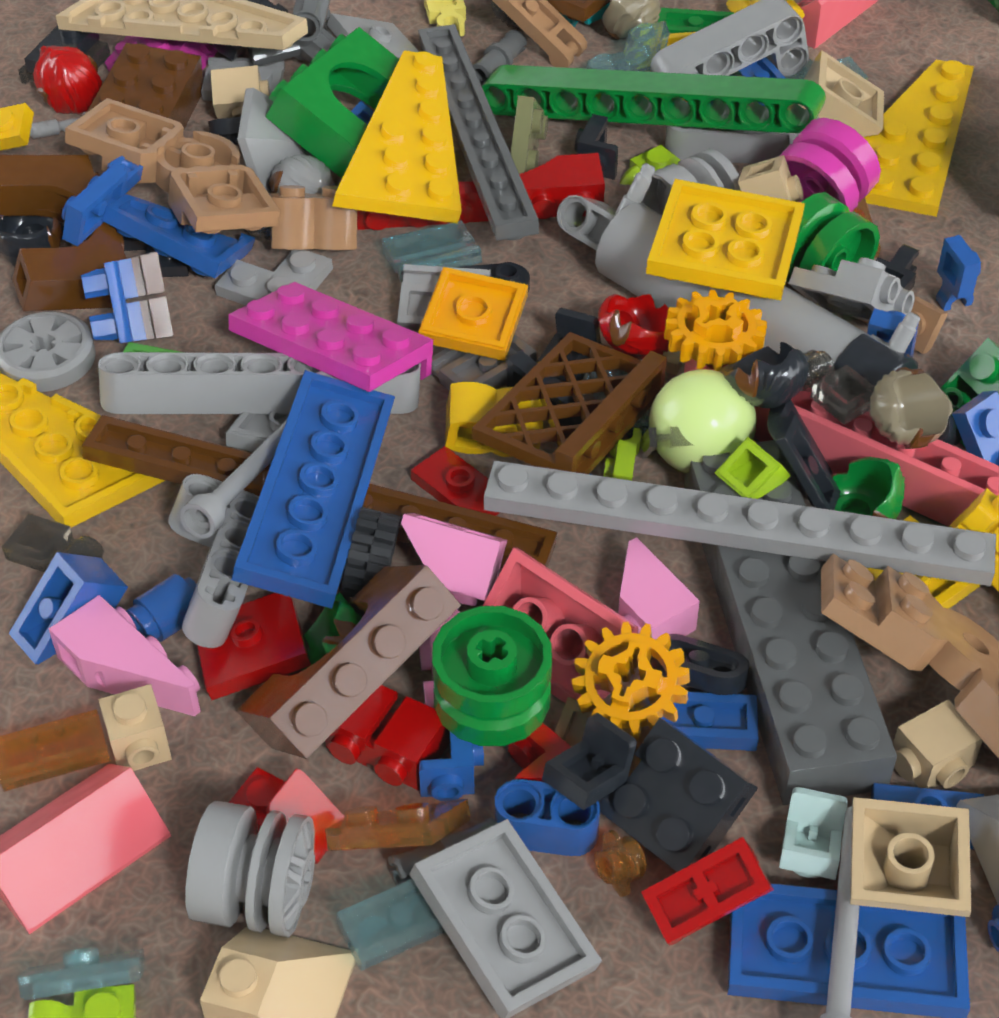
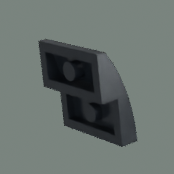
M790 400L779 407L770 408L767 421L769 433L811 505L815 508L834 510L841 491L832 477L833 472L793 402Z

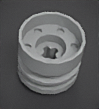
M709 148L680 160L678 164L673 163L656 170L641 203L663 215L675 179L741 191L738 184L740 175L728 158L721 152Z
M216 800L209 804L200 819L188 862L185 886V904L188 918L195 922L231 927L237 921L245 904V918L249 930L261 933L269 923L270 933L289 938L297 927L302 908L308 899L315 867V830L313 819L307 815L294 814L287 823L286 815L283 812L272 810L267 814L258 832L256 811L251 806Z

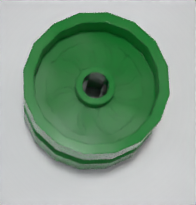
M826 192L813 194L801 201V203H805L787 282L790 281L794 267L811 270L813 265H820L837 272L841 259L858 263L861 257L874 260L880 240L878 226L855 211L850 212L849 207Z
M479 606L460 612L441 627L433 642L432 669L434 708L442 725L457 738L478 746H506L526 739L539 728L550 708V680L552 673L551 642L543 627L526 613L505 606Z

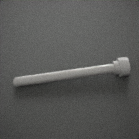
M286 421L212 493L197 494L181 508L180 521L191 535L206 539L211 537L224 524L226 507L272 462Z
M852 806L846 810L844 817L826 1013L820 1015L819 1018H852L850 1013L860 905L850 904Z

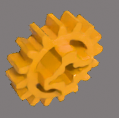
M710 289L708 296L702 297L701 294L694 291L691 294V301L680 297L677 299L676 308L669 307L664 339L669 340L668 350L670 352L681 351V362L684 363L693 359L697 361L696 369H703L706 364H711L715 371L720 372L723 365L733 364L764 348L767 321L761 320V309L749 310L750 300L744 299L738 302L734 299L733 292L727 293L725 297H718L717 292Z
M623 622L620 635L614 636L612 631L605 627L602 629L604 642L598 645L594 641L587 640L584 643L589 659L575 658L576 672L582 676L572 679L574 693L583 694L577 699L581 713L593 710L591 715L599 713L619 728L630 729L632 737L636 740H640L642 727L648 726L651 730L659 718L665 717L667 720L677 721L678 710L673 703L687 704L688 690L681 685L690 683L689 668L680 667L685 662L683 650L679 648L669 651L671 638L668 633L660 635L655 640L652 638L650 624L645 623L640 633L637 634L632 633L629 622ZM651 656L661 663L667 677L662 675V671L652 668L650 664ZM638 667L640 680H633L631 686L627 687L624 695L622 681L629 682L631 676L635 675ZM595 684L600 685L601 690L611 693L612 703L610 706L598 695ZM649 704H652L651 706H649V707H647V708H645V709H643V710H639V709H641V708H643V707H645V706H647V705H649Z

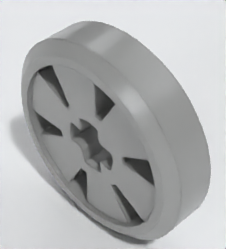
M47 311L30 314L12 322L0 333V373L16 381L25 378L35 383L39 392L54 391L73 384L90 370L95 360L96 350L90 328L84 321L68 313Z

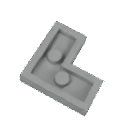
M292 250L274 272L237 259L215 284L216 295L247 305L250 301L258 300L278 290L279 287L292 282H297L316 290L333 270L332 259L307 250Z

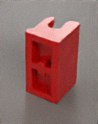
M741 837L641 891L666 943L670 946L753 900L774 891L760 867L759 860L745 838Z

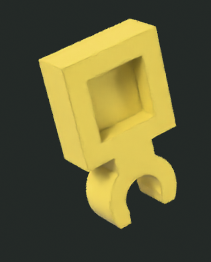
M424 0L430 24H437V27L455 24L459 35H465L466 6L464 0Z

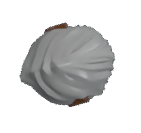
M310 155L285 157L284 160H281L279 164L274 166L275 169L272 171L269 181L273 193H280V186L283 185L304 186L305 193L310 194L322 193V187L336 186L332 181L330 169L322 161Z

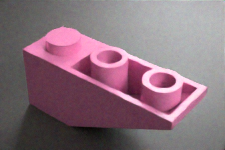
M98 595L49 628L57 658L87 687L111 694H118L151 684L159 707L191 716H196L201 712L197 697L200 686L192 672L184 665H180L177 668L168 659L159 641L151 635L145 638L136 629L134 621L122 607L118 606L114 609L106 600Z

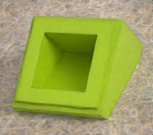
M749 437L714 472L741 497L753 499L763 497L782 485L790 477V474L777 460Z

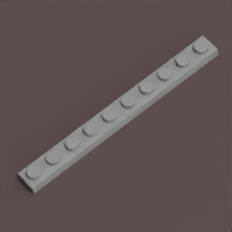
M501 461L493 462L484 494V510L820 561H827L834 553L846 562L852 559L861 563L866 568L884 570L889 566L899 573L909 572L913 575L991 586L995 574L996 534Z

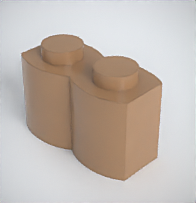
M280 186V193H270L271 198L280 210L279 226L270 227L271 248L287 250L357 249V210L332 206L338 186L322 187V193L316 194L305 193L304 186Z

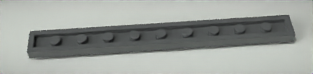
M455 24L419 29V44L422 51L442 56L450 123L496 241L505 239L519 240L525 236L539 234L537 214Z

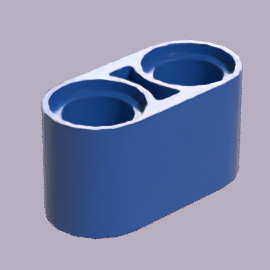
M525 779L511 780L504 783L495 795V821L498 824L508 819L529 851L565 856H581L590 852L597 843L600 805L598 801L583 810L546 782ZM515 813L527 814L528 816L523 818H516L510 815ZM569 820H577L582 822L583 824L570 825L565 822Z

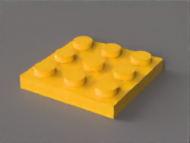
M675 179L647 259L646 274L663 277L668 280H679L708 286L713 289H724L759 298L781 301L805 203Z

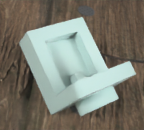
M801 787L793 788L779 868L794 871L796 874L806 878L823 877L836 880L840 861L844 817L848 804L846 797Z

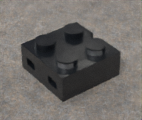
M659 718L634 753L641 761L632 774L628 775L627 782L605 796L599 805L600 812L678 872L714 852L758 787L678 728Z

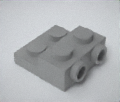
M863 257L859 258L858 263L841 259L837 272L820 265H813L811 270L794 267L788 283L808 300L830 312L865 321H870L874 308L886 312L899 311L907 314L911 312L915 299L914 292L904 289L898 277L885 272L886 266L884 264Z

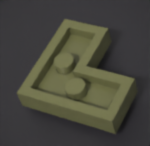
M518 96L511 156L519 174L538 167L539 151L533 149H538L539 139L545 140L547 136L548 116L544 115V110L534 97Z

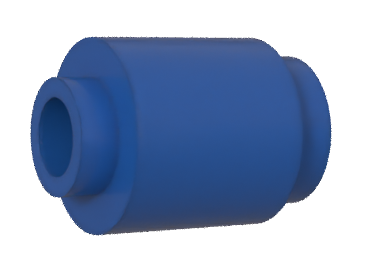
M173 574L134 599L133 607L126 610V612L134 621L136 629L145 638L151 635L159 642H163L182 629V623L197 584L190 577L183 579L181 576Z

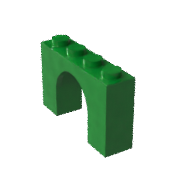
M360 27L347 36L340 34L328 51L323 48L316 54L309 66L302 64L295 71L289 82L284 79L279 82L269 97L273 104L266 118L319 161H322L339 177L343 178L368 125L348 110L335 97L332 91L351 94L375 110L399 58Z

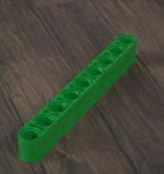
M500 65L482 85L491 110L495 115L515 116L518 96L534 97L544 110V115L553 119L589 121L592 114L608 117V122L781 133H801L811 120L817 119L826 100L822 87L816 82L806 79Z

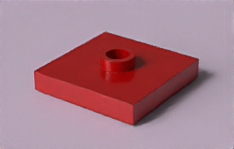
M278 593L242 604L227 640L223 645L216 648L197 645L205 687L211 700H216L264 683L273 674L286 675L311 666L294 599Z

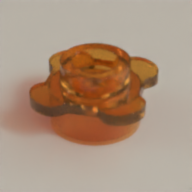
M609 830L603 833V845L599 851L594 853V863L599 877L605 883L612 884V887L620 897H625L631 892L630 883L643 878L645 875L646 859L642 848L635 839L630 836L620 838L616 831Z

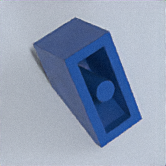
M56 552L11 628L9 635L34 664H40L56 654L49 628L98 595L115 609L128 586L102 558Z

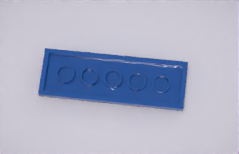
M307 370L304 371L234 565L231 580L332 609L352 544L357 519L364 504L395 396L375 390L368 392L338 379Z

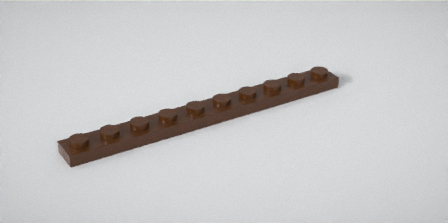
M101 415L82 444L83 459L177 484H182L186 476L192 474L209 476L223 482L252 454ZM271 463L244 489L245 491L260 496ZM369 484L363 504L364 508L401 516V522L404 514L415 513L505 539L507 544L500 568H503L513 548H519L548 567L556 546V531ZM400 523L397 541L412 545Z

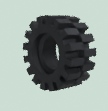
M364 507L361 508L345 567L341 589L342 595L353 598L384 567L391 566L401 516Z

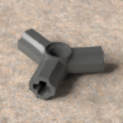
M296 0L293 15L306 18L307 34L312 36L307 38L301 37L285 50L247 47L252 64L254 66H261L292 57L299 60H307L311 63L321 49L324 48L328 51L336 39L324 29L331 0Z

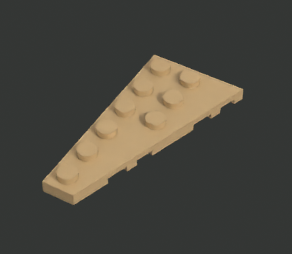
M79 0L56 15L59 30L285 50L291 47L297 40L308 33L306 18L247 0Z

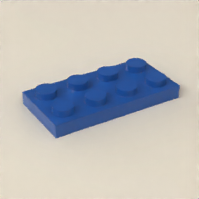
M771 884L774 891L731 912L727 995L827 1005L837 890ZM860 906L851 1008L940 1018H967L970 1011L965 917Z

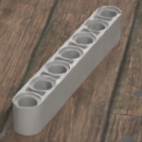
M118 352L105 355L98 362L100 405L105 411L114 414H242L243 412H251V414H270L271 412L289 414L305 370L334 379L338 378L283 353ZM421 363L374 389L375 391L395 396L390 414L409 413L418 407Z

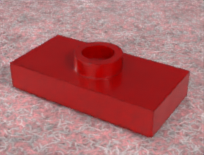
M445 446L411 469V480L439 502L494 516L501 513L484 510V494L488 478Z

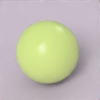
M692 370L671 379L657 394L649 416L650 435L656 450L670 466L683 473L689 471L691 461L702 463L703 456L720 455L728 452L732 454L747 437L754 440L757 420L754 406L746 401L744 397L739 396L737 391L725 379L724 375L715 370Z

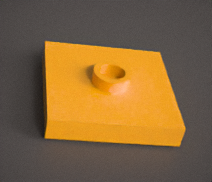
M443 267L418 333L433 339V345L505 361L528 296V285Z

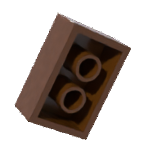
M126 43L88 111L106 98L178 121L185 129L202 96L203 75L201 56L185 53L180 50L149 47L140 43Z

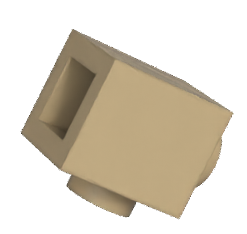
M258 65L211 70L212 100L217 119L241 117L245 90L248 88H255L269 97L271 95L269 81L261 80Z
M784 155L743 167L738 180L741 191L795 202L803 200L800 180L797 175L791 176Z
M151 684L98 699L117 765L131 767L133 771L172 760L163 721Z
M948 699L898 726L893 742L897 754L894 767L903 779L907 781L913 780L919 788L933 789L940 784L946 789L951 788L967 775L969 768L975 765L983 740L957 712L955 706Z

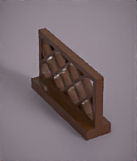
M569 332L472 427L471 439L535 467L589 474L618 443V440H621L652 406L657 394L664 387L667 357L650 351L640 360ZM573 350L588 356L589 359L568 361L566 356ZM620 369L629 374L608 377L606 370ZM596 372L598 377L597 379L576 381L574 374ZM564 375L566 380L563 383L546 385L543 383V379L546 377ZM604 392L606 396L605 399L584 401L582 394ZM572 396L575 402L552 405L550 398ZM540 399L543 406L519 409L518 404L522 401ZM581 416L583 421L577 425L560 426L558 419ZM548 420L551 427L527 430L525 423ZM515 424L518 432L502 434L493 429L496 426ZM557 442L558 448L552 454L533 447V444Z

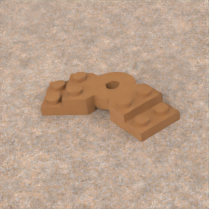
M106 98L65 128L66 144L81 148L87 154L102 156L101 171L105 172L108 163L120 156L125 157L126 160L138 166H143L141 180L138 183L156 182L162 190L169 193L168 204L179 223L192 226L195 232L215 234L221 230L245 229L255 231L262 227L279 226V208L253 169L239 165L240 151L238 147L222 136L204 131H193V138H185L183 136L184 127L180 122Z
M833 553L821 567V613L909 670L922 671L929 664L940 676L960 690V693L954 698L955 709L999 758V642L989 632L968 617L954 610L943 608L929 593L927 585L912 573L904 572L900 574L887 566L879 577L874 580L872 573L861 563L852 559L846 562Z

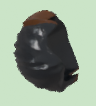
M36 215L1 216L0 253L15 267L20 248H59L64 226L55 217L50 218Z
M781 342L780 354L766 346L733 364L723 367L720 372L732 388L737 391L739 396L744 397L754 407L768 409L787 403L802 390L808 378L810 364L809 358L801 350L794 349L791 345Z

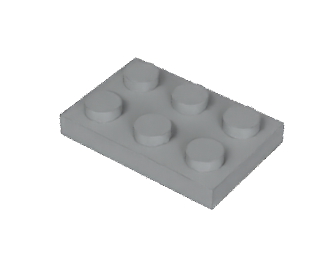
M508 819L415 863L409 874L500 1018H510L594 972L602 962Z

